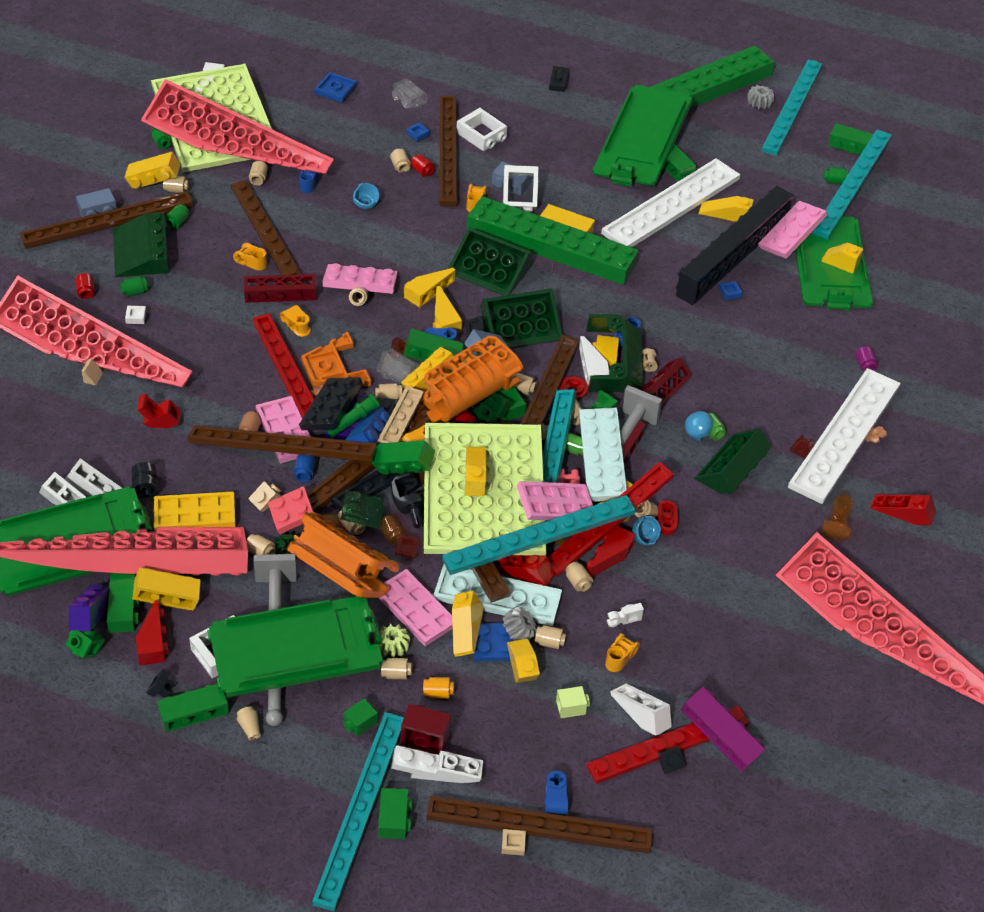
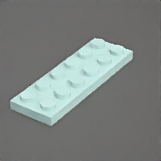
M617 408L579 410L585 479L591 501L616 499L627 490Z
M443 564L434 597L440 602L453 604L455 594L474 591L483 604V611L505 616L512 608L523 607L526 611L530 612L531 617H534L533 621L535 623L553 626L562 590L502 577L510 591V596L491 603L472 570L469 569L450 575L445 564Z

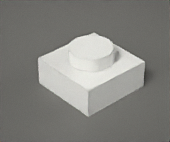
M127 306L126 324H144L146 306Z

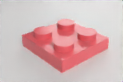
M304 486L268 502L279 534L304 524L301 521L304 513L314 512Z

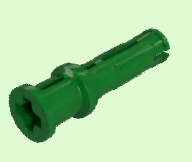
M370 393L368 398L361 403H356L354 409L342 417L335 430H326L331 438H334V436L358 419L366 418L367 414L372 410L380 408L378 401Z

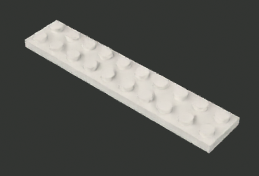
M716 158L602 228L601 234L609 240L633 247L738 181L740 174Z
M867 368L789 482L788 488L823 504L899 389L900 383Z

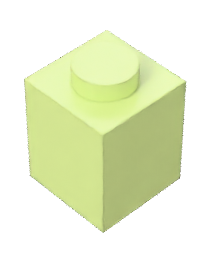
M582 686L557 690L556 703L561 718L586 715V709L590 706L589 696L584 694Z

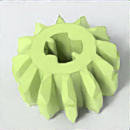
M390 623L388 628L382 625L380 631L382 644H379L384 658L388 657L389 654L392 658H395L396 654L402 657L403 652H407L410 643V637L407 635L406 629H401L399 624L393 627Z

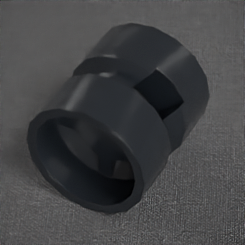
M150 462L135 464L131 469L132 488H135L137 497L140 499L156 496L158 493L156 466Z

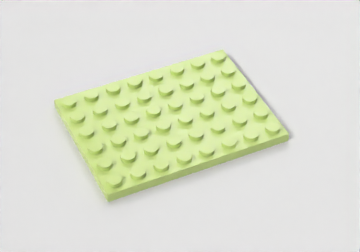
M246 64L151 80L155 95L165 79L194 93L197 87L202 88L196 94L272 129ZM207 77H213L210 84L206 79ZM201 81L207 82V84L203 86L199 85L198 83ZM171 136L183 172L251 160L197 149Z
M425 423V441L435 450L430 469L425 471L424 554H447L545 522V520H527L517 489V484L520 481L543 482L541 425ZM466 447H486L485 496H465ZM546 544L514 555L546 556Z

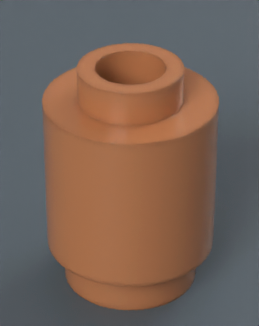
M253 411L247 412L243 416L238 430L258 432L261 424L259 414Z

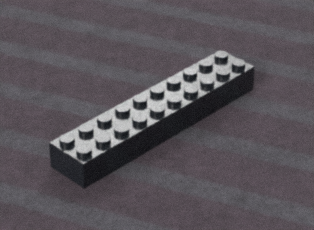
M779 186L769 190L764 198H760L756 205L750 207L747 213L739 217L738 221L734 224L732 223L705 250L703 249L695 259H691L685 268L682 267L678 273L679 280L676 285V296L692 306L759 246L758 243L790 211L794 194Z

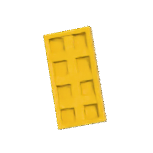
M234 492L154 496V530L156 531V527H235Z

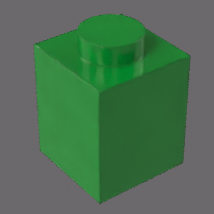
M362 699L344 712L343 726L347 732H353L356 737L378 723V712L365 699Z

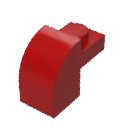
M146 393L139 396L137 411L144 416L143 424L149 428H171L179 424L181 409L170 399L156 404Z

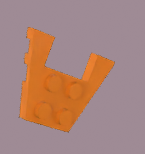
M349 332L342 334V337L337 340L335 338L332 339L328 345L324 347L319 346L301 356L302 364L313 387L324 385L329 378L361 377L362 386H371V379L366 369L347 373L338 355L339 351L353 348V341Z

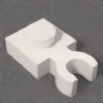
M641 603L626 605L621 608L620 612H609L607 623L609 627H615L620 623L624 625L642 620L644 609Z

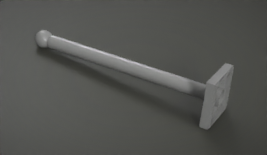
M629 385L626 387L622 412L630 416L620 430L622 447L640 420L655 426L658 424L662 403L661 398Z
M295 554L254 555L255 581L269 582V611L281 609V583L297 581ZM281 688L268 690V712L266 714V722L270 726H278L283 721V714L281 713Z

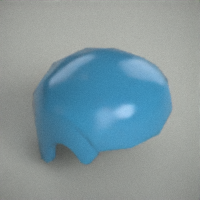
M370 183L359 184L353 193V202L361 209L368 210L374 208L380 196L378 188Z
M704 411L692 413L685 422L686 432L696 441H701V438L708 437L713 428L711 416Z
M641 516L633 523L631 532L636 534V542L647 546L656 543L660 536L661 527L654 517Z

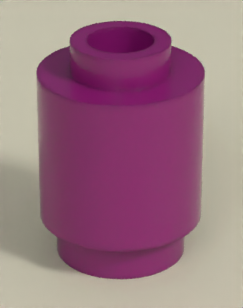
M866 346L859 348L855 356L861 370L865 372L868 368L876 371L878 361L873 349Z

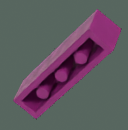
M704 687L696 692L680 709L742 772L765 750L761 742L757 738L752 737L746 731V727L731 715L729 709L722 706L716 700L714 694Z

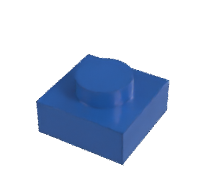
M417 123L407 128V135L418 142L428 137L430 130Z
M736 281L719 284V290L725 301L742 297V291Z

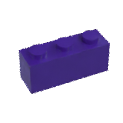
M100 584L90 585L69 605V630L90 632L107 615L108 587H102Z

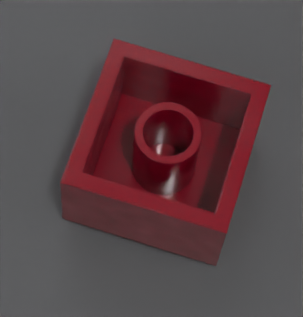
M409 704L401 724V746L439 755L440 751L446 750L450 738L451 714L441 710L428 709L422 705Z

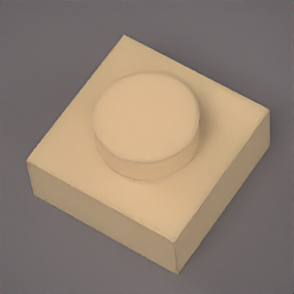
M503 829L501 854L524 856L526 831Z

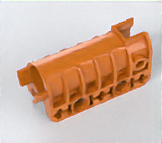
M487 336L426 372L424 383L429 389L423 395V403L430 410L427 412L429 419L433 423L440 420L447 422L502 388L508 390L520 383L522 380L514 376L523 369V365L517 355L496 336ZM478 351L481 352L482 355L475 356L472 353ZM451 369L453 372L445 373L443 370Z
M313 511L304 513L301 519L305 526L304 532L301 533L300 538L294 535L295 541H291L287 549L289 552L295 554V556L358 597L379 598L390 590L388 585L376 577L384 567L393 572H398L399 564L397 562L389 560L387 556L375 550H370L367 544L359 543L356 537L347 535V532L342 528H336L333 522L326 521L322 515Z

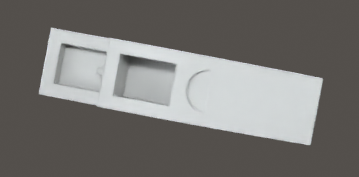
M396 745L391 769L411 773V778L471 783L480 782L483 760L440 751L439 755Z

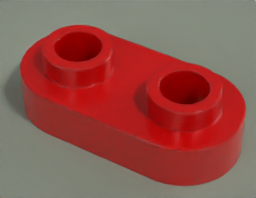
M663 500L658 504L657 521L661 527L660 533L672 535L677 530V505L670 500Z

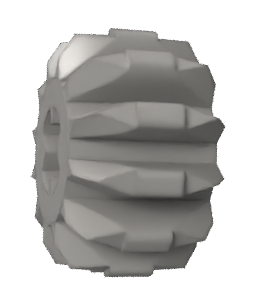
M763 85L751 87L747 95L748 104H751L752 108L757 106L758 110L760 107L764 110L766 107L770 108L774 102L773 90Z
M523 607L512 608L503 617V626L506 628V633L514 641L530 640L536 633L534 617H531L530 612L526 611Z

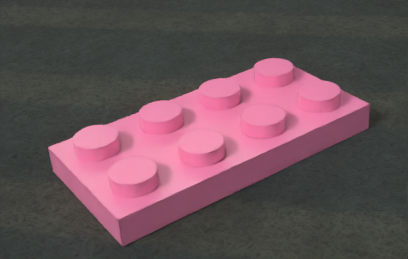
M798 201L758 243L759 247L787 259L827 216L826 210Z
M336 263L328 264L323 278V287L353 290L355 287L361 286L370 292L393 294L398 271L375 269L373 267L362 268L355 265L342 266Z
M292 396L256 405V412L260 416L266 433L311 437L308 430L301 431L299 423L302 417ZM275 452L280 464L295 460L299 455Z
M520 481L517 484L527 520H551L593 506L586 484Z
M407 569L384 582L390 587V590L385 595L379 597V599L425 647L453 629L452 615Z

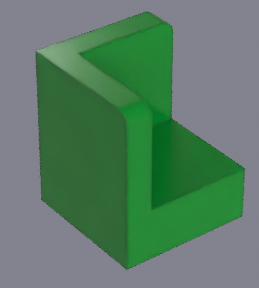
M600 390L597 402L589 409L617 408L618 401Z

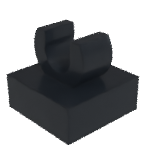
M165 669L161 670L154 677L146 693L150 696H155L159 693L161 697H168L170 692L165 689V686L168 688L175 686L172 680H167L171 673Z

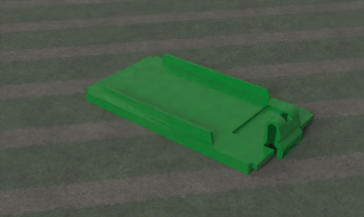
M643 85L631 87L594 165L593 174L610 178V175H612L611 182L618 185L632 187L633 177H635L636 183L655 186L692 105L693 97L685 92H675Z
M843 216L828 240L812 234V231L795 249L802 303L806 304V306H824V302H827V310L843 309L850 311L851 303L853 308L872 307L873 300L864 250L860 264L853 274L821 261L828 249L847 242L863 248L858 219L851 216Z
M129 486L0 520V542L22 540L25 544H29L33 539L41 538L45 542H50L54 540V537L63 536L64 540L73 539V535L104 532L112 536L118 531L125 530L130 534L137 533L141 524L145 525L148 532H152V527L145 507L138 500L135 488L130 489ZM0 557V592L5 593L7 597L94 572L44 566Z
M358 596L230 617L226 620L212 622V626H209L207 631L209 641L212 643L218 673V689H221V693L226 692L227 698L380 669V664L383 663L379 644H382V638L377 619L372 609L369 608L367 598ZM371 632L374 633L377 644L370 645L369 636Z

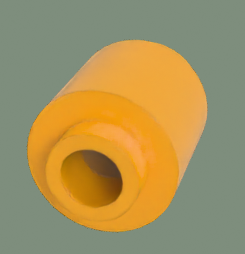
M429 677V679H424L423 695L429 697V699H450V695H454V682H450V677Z

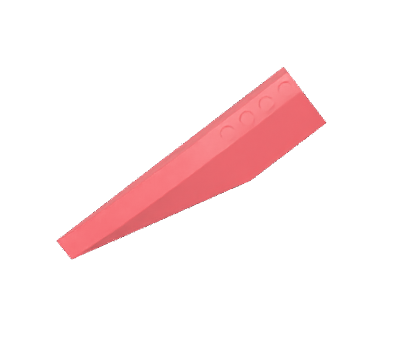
M167 79L162 83L141 119V122L197 149L327 174L334 162V159Z
M18 275L0 302V328L46 354L52 355V353H55L61 358L85 364L91 358L98 367L181 388L185 386L193 373L186 367Z
M156 527V531L147 532V529H138L137 533L130 534L125 530L118 531L112 536L107 532L73 535V539L64 540L62 536L54 537V540L50 542H45L42 538L33 539L29 544H25L22 540L0 542V557L81 571L137 574L140 567L175 575L190 574L197 576L200 574H211L217 576L222 573H230L231 575L247 573L248 548L244 527Z
M816 532L776 574V577L840 631L846 630L851 634V637L984 705V674L819 533Z

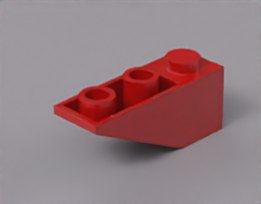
M875 495L870 509L914 525H931L936 514L931 495Z
M618 526L607 534L603 539L604 543L598 545L595 558H591L587 564L586 569L589 570L590 576L594 577L625 560L634 546L636 534Z
M511 555L493 561L496 569L521 581L547 586L555 574L548 557L544 555Z
M158 600L154 601L136 636L139 666L165 662L164 655L168 654L167 642H163V638L167 637L166 627L161 625V621L165 620L164 610L159 608Z

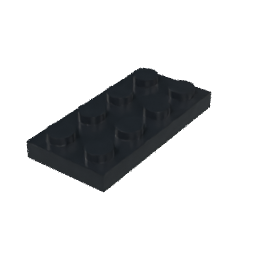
M361 377L327 379L299 423L301 431L335 430L363 384Z

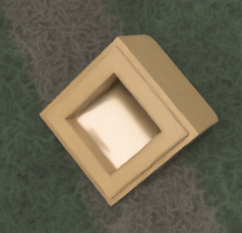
M89 358L82 369L83 382L97 385L103 372L94 360Z

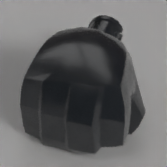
M405 473L396 476L390 483L392 499L402 514L410 513L413 527L420 528L418 520L421 526H424V517L421 511L424 509V491L410 494L419 488L418 479L414 473Z

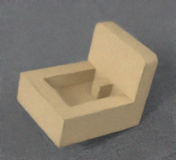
M264 481L248 499L261 512H264L269 508L268 502L281 497L279 494L281 490L275 484L269 485Z

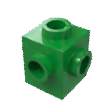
M95 628L90 632L71 630L65 645L71 649L74 655L82 659L94 658L105 639L96 633Z

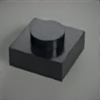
M674 746L657 753L664 774H669L686 767L679 746Z

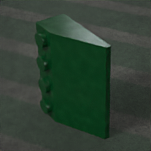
M164 212L146 213L113 228L115 277L169 273Z
M468 227L448 269L454 268L455 276L505 296L510 295L526 275L533 261V256L529 250Z
M553 289L485 298L480 304L487 332L500 335L509 348L559 341L562 336Z

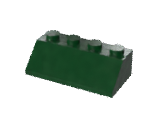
M760 428L734 433L694 479L720 494H731L747 478V474L756 468L757 463L767 455L766 452L772 446Z

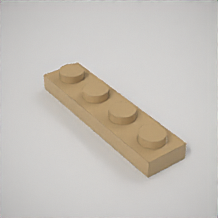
M406 385L377 440V446L381 443L400 442L423 398V391Z

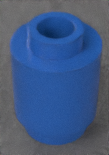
M301 454L297 456L294 475L295 479L299 482H308L313 477L316 461L313 456Z

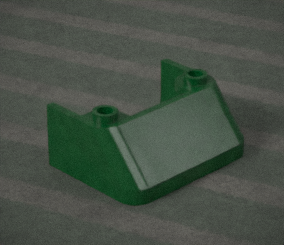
M589 314L586 332L622 333L623 363L611 365L609 376L591 375L588 392H599L602 390L603 392L625 393L628 385L640 390L643 387L640 330L620 315Z

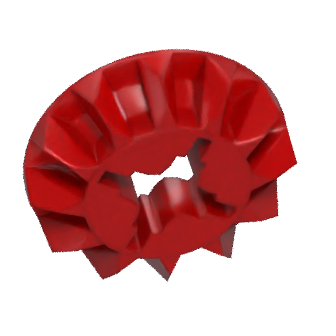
M576 376L563 378L559 390H570L571 386L577 388L575 391L576 398L582 399L584 395H587L588 384L585 380Z

